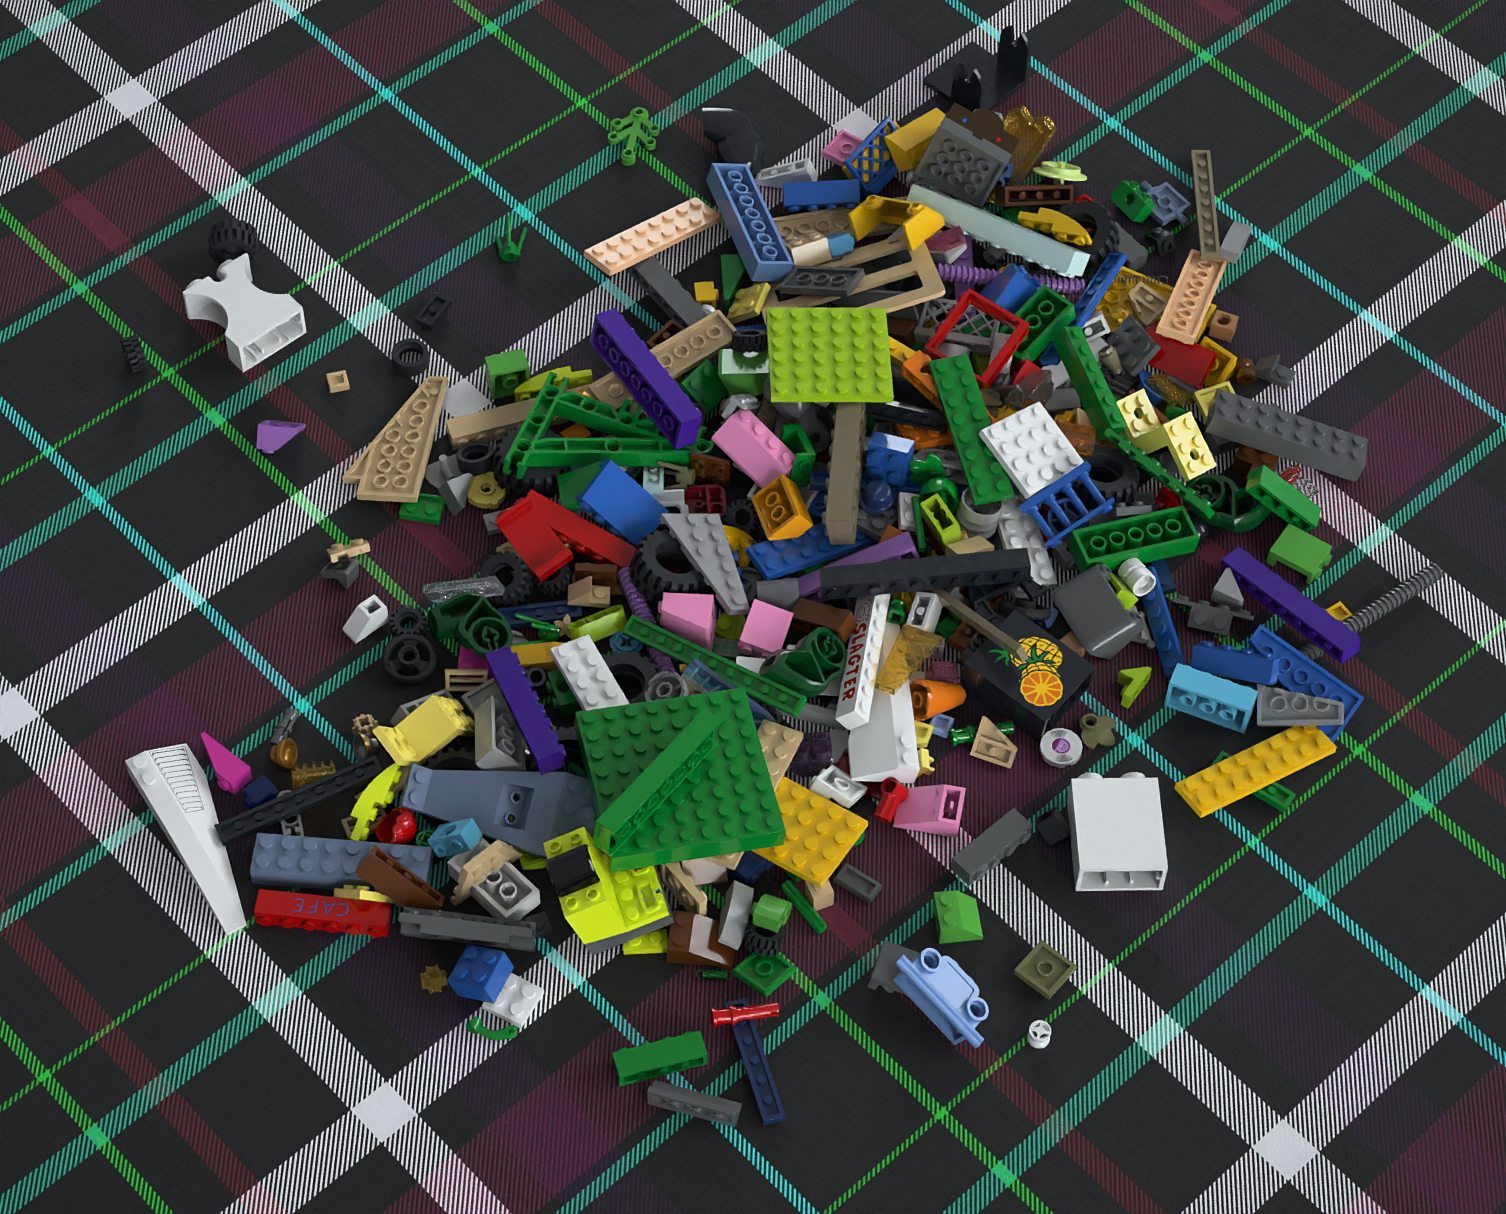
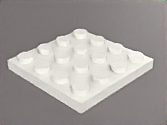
M1040 402L981 430L979 436L1026 499L1041 492L1084 462Z

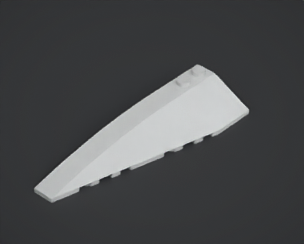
M886 618L868 723L851 729L848 738L851 781L883 782L888 777H894L900 783H914L920 768L900 626L889 623Z

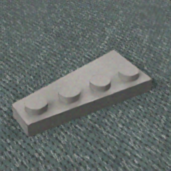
M1257 684L1258 727L1344 725L1343 702Z

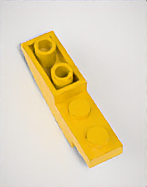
M1041 207L1038 214L1019 212L1018 220L1027 229H1037L1045 233L1052 232L1055 240L1063 243L1068 241L1074 242L1077 245L1092 244L1088 232L1075 220L1060 212Z

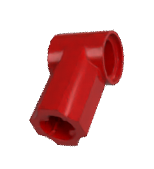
M888 777L882 782L881 791L883 794L873 814V817L884 823L891 822L899 803L905 801L908 796V789L894 777Z

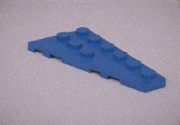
M1260 624L1249 639L1248 644L1256 654L1269 652L1274 654L1273 657L1280 658L1277 681L1285 691L1343 702L1344 725H1315L1334 743L1364 697Z

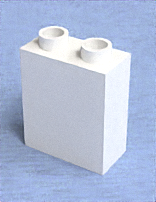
M1130 772L1122 775L1120 778H1103L1097 773H1085L1078 778L1071 779L1067 806L1075 891L1163 890L1168 864L1158 778H1146L1142 773Z

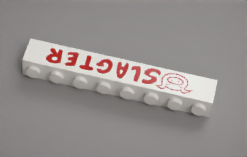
M891 594L857 597L854 612L857 627L850 635L847 661L844 667L835 719L847 730L866 724L869 720Z

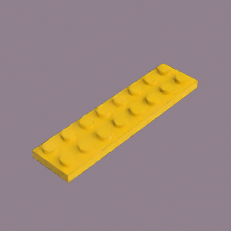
M1293 726L1177 782L1175 790L1197 815L1202 818L1335 753L1337 746L1316 726Z

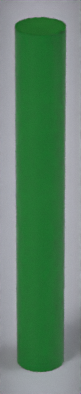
M913 496L911 497L918 551L925 552L927 549L919 497Z

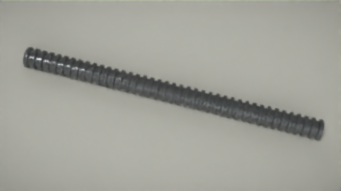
M1431 563L1391 589V591L1383 594L1377 600L1372 601V603H1369L1358 612L1343 620V625L1356 633L1362 631V629H1365L1371 623L1376 622V620L1399 607L1405 601L1414 597V595L1419 594L1428 586L1442 579L1443 572L1437 564ZM1313 642L1306 644L1298 650L1312 661L1326 654L1325 651ZM1277 681V683L1272 684V685H1266V684H1261V685H1265L1266 687L1274 688V686L1279 685V682ZM1247 682L1243 686H1248L1257 691V684L1261 683Z

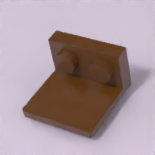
M691 452L690 469L695 470V481L729 488L735 471V467L730 463V460Z

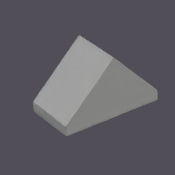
M1229 567L1225 569L1214 587L1211 601L1228 606L1230 610L1238 612V609H1242L1244 599Z

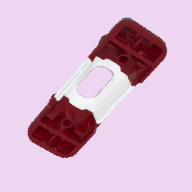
M716 484L690 486L688 489L663 490V494L652 496L664 507H677L680 510V514H719L722 520L725 517L723 515L724 511H727L725 490L722 486ZM661 522V523L658 525V527H660V526H667V525H666V523L663 524V523Z

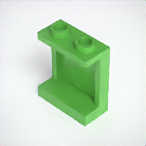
M1288 524L1269 550L1266 563L1274 566L1277 561H1280L1306 575V583L1310 585L1314 579L1317 580L1320 577L1323 565L1327 566L1331 561L1332 555H1330L1332 546Z

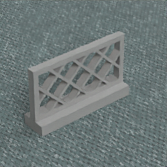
M942 298L926 301L919 325L915 327L914 331L917 343L926 344L928 338H933L935 330L939 325L935 317L943 312L947 315V310L955 307L958 304L957 301ZM931 303L941 306L940 309L933 313L929 309ZM969 305L963 314L967 321L959 326L955 324V328L950 331L941 344H957L971 349L970 352L991 355L995 332L997 333L1000 322L996 319L988 322L985 318L986 313ZM970 310H977L979 313L971 319L966 315ZM982 318L986 324L976 329L973 323ZM933 319L936 325L931 328H925L924 324ZM968 325L974 330L969 334L961 332V329ZM989 328L991 336L990 338L982 337L980 332Z

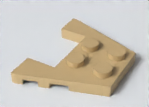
M496 840L462 867L457 880L459 885L453 891L456 896H452L450 901L457 907L471 896L470 887L475 883L476 885L481 884L487 878L486 875L492 870H499L504 865L505 860L512 864L523 856V853L518 848H514L513 845L508 846L507 843Z

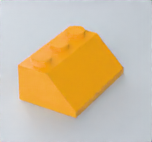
M782 473L751 497L767 539L770 541L798 538L813 526L797 485Z

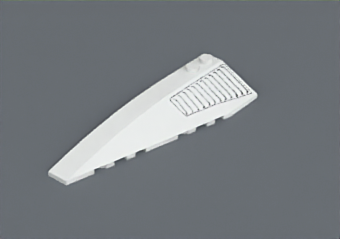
M185 743L148 750L125 760L129 776L225 934L228 936L247 926L226 847L223 846L214 826L219 822L206 774L188 745Z

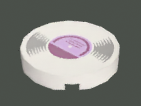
M1056 728L1046 732L1041 739L1039 747L1044 761L1058 768H1065V766L1076 764L1080 759L1083 748L1078 735L1064 728Z

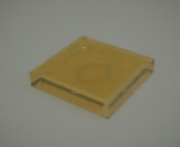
M1153 374L1147 378V382L1170 406L1195 404L1192 397L1193 394L1167 378L1169 374Z

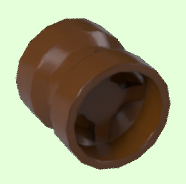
M1246 358L1236 362V378L1241 386L1252 385L1257 380L1254 362L1251 359Z

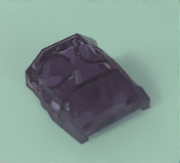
M825 730V732L803 733V739L790 762L791 771L800 777L818 776L822 769L827 770L833 764L829 730Z

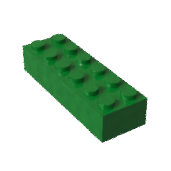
M1183 505L1072 530L1067 546L1080 573L1096 564H1104L1110 571L1119 569L1123 562L1130 558H1138L1142 563H1148L1194 552L1200 537Z

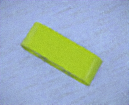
M616 605L569 624L567 628L571 640L589 634L592 641L596 642L622 631L628 621L623 606Z

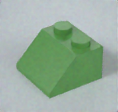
M956 890L934 892L932 907L939 944L983 939L975 898Z

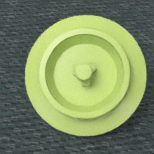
M1044 161L1041 167L1033 168V172L1039 175L1054 178L1053 184H1062L1064 180H1087V176L1080 173V167L1063 161Z

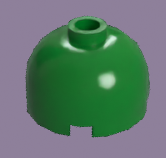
M943 477L927 480L921 487L919 502L921 503L938 493L952 514L955 513L960 501V494L956 484Z

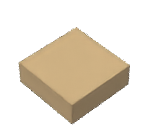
M346 370L326 374L330 393L350 389Z

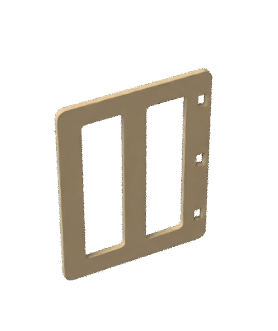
M905 234L854 249V251L833 257L832 260L813 265L817 267L847 268L902 250H908L912 261L864 276L850 295L913 275L919 276L923 287L858 308H886L887 314L941 297L946 292L926 243L924 242L914 251H910ZM755 281L753 283L755 285L767 282L771 286L761 309L765 324L766 307H814L841 298L840 296L802 295L779 302L775 291L779 289L782 282Z

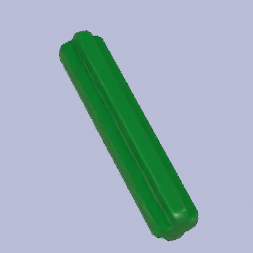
M791 880L784 882L781 887L813 929L818 934L825 931L827 924Z

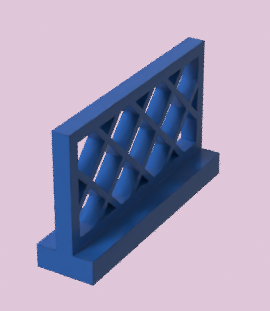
M890 116L885 117L843 161L853 178L859 179V186L862 189L860 195L863 199L871 195H877L898 172L889 148L884 147V137L888 135L885 134V125L889 126L890 134L898 130ZM875 136H879V146L874 145ZM864 147L869 148V157H863ZM874 149H879V159L874 158ZM884 151H889L888 161L884 160ZM854 158L858 159V169L851 163ZM863 160L868 161V170H863ZM874 162L879 163L878 172H873ZM863 173L868 174L867 184L863 181Z

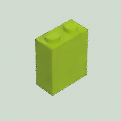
M938 493L920 503L924 523L944 552L946 551L947 544L962 540L958 522Z

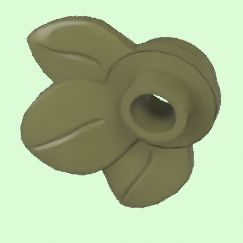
M1091 713L1084 715L1079 722V727L1082 730V742L1090 749H1094L1097 744L1101 746L1114 745L1115 738L1111 729L1117 725V722L1106 715L1099 717Z

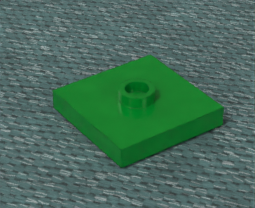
M754 952L733 969L735 977L764 998L769 996L796 972V967L779 954H773L771 957L766 954L763 957L761 953L755 955Z

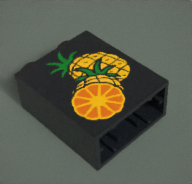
M1015 609L1004 621L999 617H995L990 623L1021 644L1028 655V659L1022 663L983 635L986 640L979 648L971 643L958 659L957 663L963 667L959 685L1008 721L1011 720L1015 726L1040 743L1046 732L1052 730L1089 689L1096 667Z

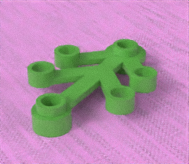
M641 107L632 109L630 116L622 120L619 118L612 120V129L614 131H620L624 126L633 123L631 127L619 133L610 132L608 134V142L612 145L629 136L627 147L621 152V163L626 166L633 165L636 161L634 147L637 137L644 143L647 150H653L656 147V140L648 137L642 131L640 125L642 124L648 130L650 136L659 135V126L652 124L648 120V111Z

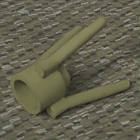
M661 461L656 462L657 465L677 470H664V474L676 476V481L680 482V484L663 487V490L687 489L688 485H694L696 477L694 469Z

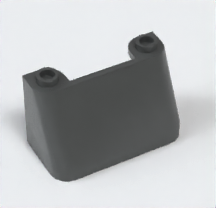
M1096 564L1058 586L1051 592V597L1084 649L1093 656L1111 660L1145 627L1141 622V616L1135 611L1126 610L1108 583L1111 579L1110 569L1104 564Z

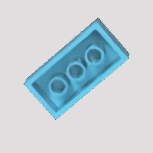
M1177 663L1169 682L1164 705L1244 734L1253 712L1258 691L1248 686L1233 683L1228 679L1213 676L1208 672L1193 669L1188 665Z

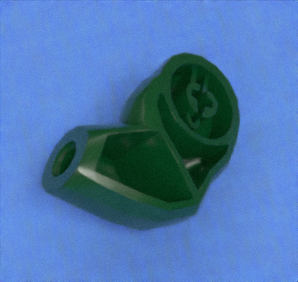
M818 627L810 634L805 635L797 643L794 650L778 649L770 654L761 665L759 674L805 697H816L828 687L830 682L840 677L847 661V652L841 639L832 630L826 627Z

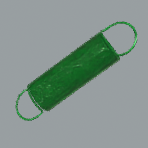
M702 970L705 979H727L728 971Z

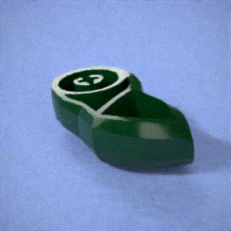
M1205 473L1192 478L1184 486L1192 488L1197 493L1196 496L1198 498L1204 497L1212 504L1210 508L1215 512L1209 519L1183 500L1192 515L1205 520L1208 525L1220 526L1234 533L1252 530L1273 512L1246 492V487L1239 488L1231 479L1225 476Z
M471 592L458 594L430 609L427 613L429 631L434 640L457 638L463 648L486 660L485 654L506 646L510 648L512 646V630L503 614L493 608L485 596Z

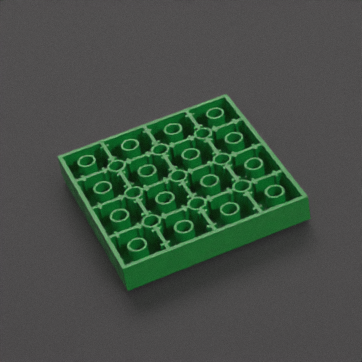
M744 687L575 713L574 727L597 819L704 708H707L708 711L722 720L716 728L714 739L718 741V745L612 857L607 855L611 872L783 845L786 830ZM610 838L609 848L615 845V840Z

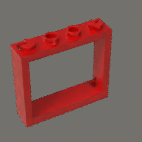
M969 288L965 294L959 296L958 304L955 308H950L946 315V320L944 323H939L935 330V335L933 338H928L924 348L925 354L932 361L948 358L937 351V349L969 305L976 307L1013 329V334L983 375L980 377L975 374L979 389L986 392L1029 333V323Z

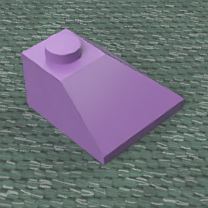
M265 420L258 424L256 449H262L263 453H274V450L280 449L305 429L306 424Z

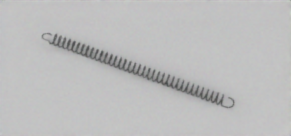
M1028 272V273H1030V272ZM1034 272L1032 273V275L1034 274ZM1036 272V274H1037V276H1038V273ZM1041 272L1039 274H1041ZM1030 273V274H1031V273ZM1043 273V275H1045V273ZM1047 273L1048 276H1049V273ZM1050 273V276H1051L1052 273ZM1054 273L1055 276H1056V273ZM1046 274V275H1047V274ZM1052 274V276H1054V275ZM1057 274V276H1058V274ZM1059 274V276H1060V274ZM1083 274V276H1085V282H1086L1087 275L1085 276V274ZM1087 274L1089 278V274ZM1091 274V275H1092V274ZM1094 274V275H1095V274ZM1061 275V276H1062V275ZM1076 275L1074 276V279L1076 278ZM1090 275V278H1091V275ZM1092 275V278H1093L1094 276ZM1116 275L1118 277V275ZM1120 275V276H1121L1122 283H1123L1122 275ZM1123 275V277H1124L1125 275ZM1127 275L1128 278H1129V275ZM1131 275V276H1132V275ZM1136 275L1134 277H1136ZM1138 275V277H1139V279H1140V276ZM1142 275V276H1143V275ZM1049 276V277H1050V276ZM1056 276V277H1057V276ZM1060 276V278H1061V276ZM1063 276V277H1065V276ZM1069 276L1067 277V279L1069 278ZM1077 276V277H1078V276ZM1080 276L1078 277V280H1079ZM1083 276L1081 277V279H1083ZM1120 276L1118 277V283H1119ZM1125 276V283L1127 281V276ZM1130 276V278H1129V283H1130L1131 276ZM1132 276V282L1134 283V278ZM1141 276V279H1142V276ZM1143 276V283H1145V278H1144V276ZM1145 276V278H1146L1147 276ZM1149 276L1150 279H1151V276ZM1152 276V279H1153L1154 276ZM1156 276V278H1158V284H1159L1160 277L1158 278V276ZM1160 276V277H1166V276ZM1070 277V278H1071V277ZM1116 277L1114 278V283L1116 281ZM1136 277V284L1138 281V277ZM1149 277L1147 278V284H1148ZM1154 277V284H1155V282H1156V278H1155V277ZM1166 277V278H1167V277ZM1089 278V282H1090V278ZM1167 278V282H1168V278ZM1140 279V281H1141V279ZM1151 279V284H1152V279ZM1166 282V283H1167V282ZM1162 283V284H1166V283Z

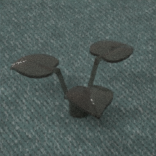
M1051 370L1037 371L1023 378L1019 385L1022 391H1011L1008 399H1004L1002 404H1000V396L995 390L981 389L980 392L986 409L996 419L998 409L1003 408L1006 404H1008L1011 410L1019 412L1024 406V399L1028 400L1030 398L1034 403L1048 401L1053 393Z

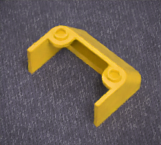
M877 195L868 196L863 203L848 214L856 241H860L882 222L903 226L910 251H914L945 225L943 215L924 204Z

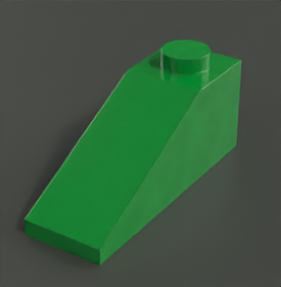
M740 254L721 255L724 312L729 311L736 293L745 282V273H748Z

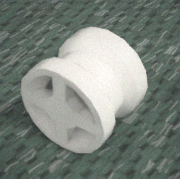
M1042 1020L1034 1021L1030 1025L1027 1040L1032 1047L1041 1049L1048 1045L1051 1036L1050 1025Z

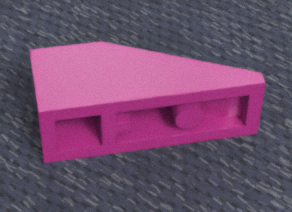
M205 732L201 733L203 746L218 780V785L224 791L228 790L235 795L252 779L250 766Z

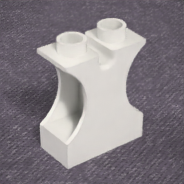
M247 253L235 260H226L219 266L216 274L221 280L220 282H215L210 277H206L203 280L196 279L182 292L189 319L210 320L226 329L225 338L229 359L243 373L307 333L303 307L289 294L267 293L252 284V274Z

